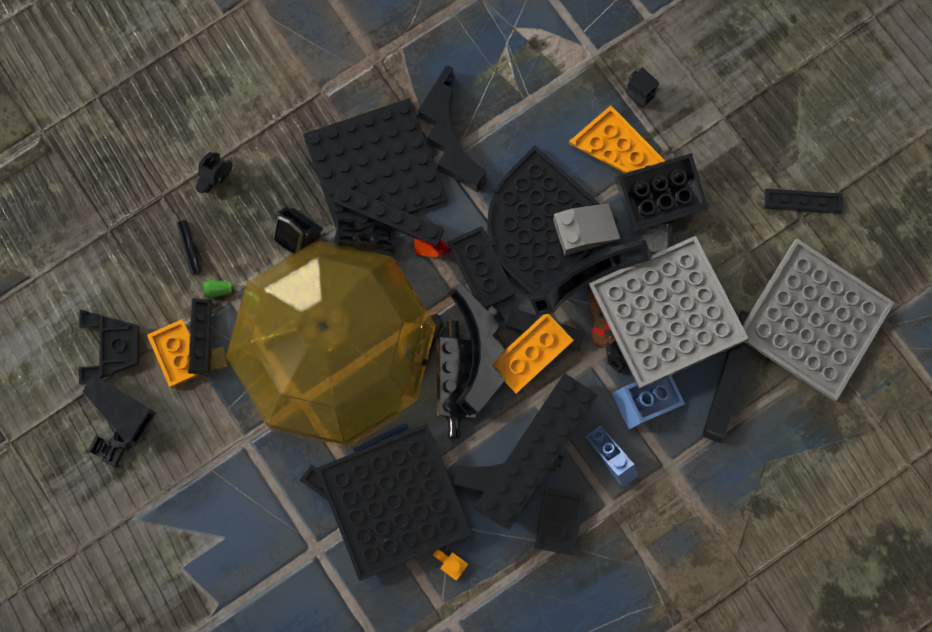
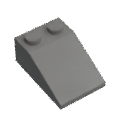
M609 203L572 208L554 214L553 221L564 256L620 240Z

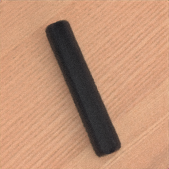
M186 220L178 221L176 225L190 273L192 275L201 272L188 224Z

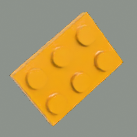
M183 319L147 335L170 388L200 375L188 374L190 332Z

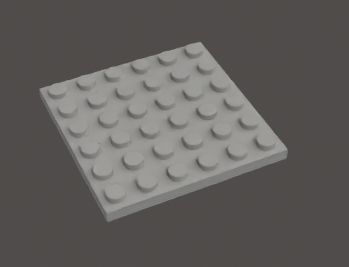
M696 236L652 255L650 261L622 268L589 283V287L639 389L749 339Z
M795 239L742 325L749 338L745 343L833 401H837L895 302L799 239Z

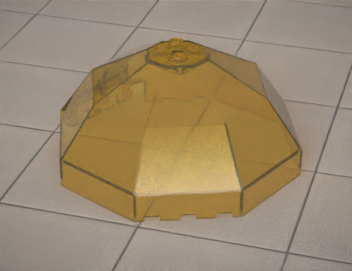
M317 240L246 283L226 357L270 430L348 448L384 424L399 417L400 411L417 401L425 371V366L421 365V362L424 359H428L436 325L393 257L368 251H359L347 246H338L336 248L334 243ZM326 321V324L329 325V328H325L324 331H320L321 328L318 326L319 323ZM406 350L411 351L414 361L405 357Z

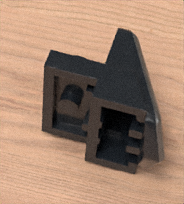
M285 207L276 213L273 240L288 252L299 256L302 254L306 244L319 236L323 228L295 208L289 209Z

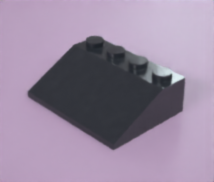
M692 153L614 177L634 232L709 209Z

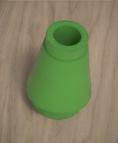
M209 279L204 282V297H209L210 299L232 294L231 282Z

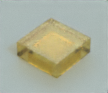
M224 347L209 349L208 371L228 367Z

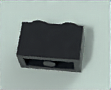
M642 67L639 71L635 70L629 76L626 94L643 109L656 96L659 82Z

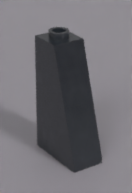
M95 375L88 379L84 385L82 392L126 442L136 446L156 412Z

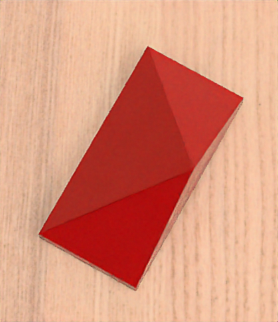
M414 238L416 255L439 257L450 251L442 239L438 246L434 247Z

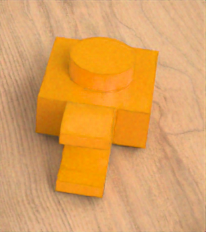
M439 549L433 554L435 558L443 563L440 569L454 580H457L468 566L465 561L453 552L449 557Z

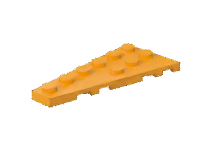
M611 105L569 141L570 145L623 173L665 161Z

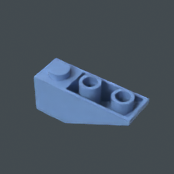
M601 425L585 436L622 487L639 476L634 463Z

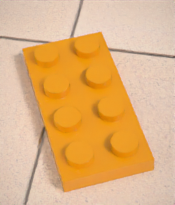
M545 314L513 342L492 366L501 372V376L505 379L506 384L517 394L574 340L550 314Z

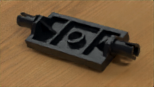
M455 320L447 321V338H437V416L445 417L448 421V438H460V420L463 418H476V414L469 416L456 403L469 379L472 365L471 340L459 338V321Z

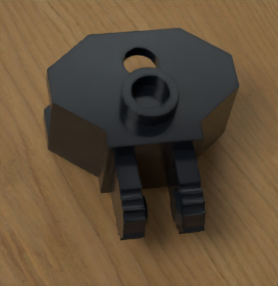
M218 152L206 154L198 165L197 175L200 178L196 185L197 193H208L214 185L223 183L232 170V162L230 160L220 161V153Z

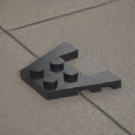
M79 310V327L81 329L100 328L99 366L79 367V385H85L86 381L93 375L102 379L139 365L138 325Z

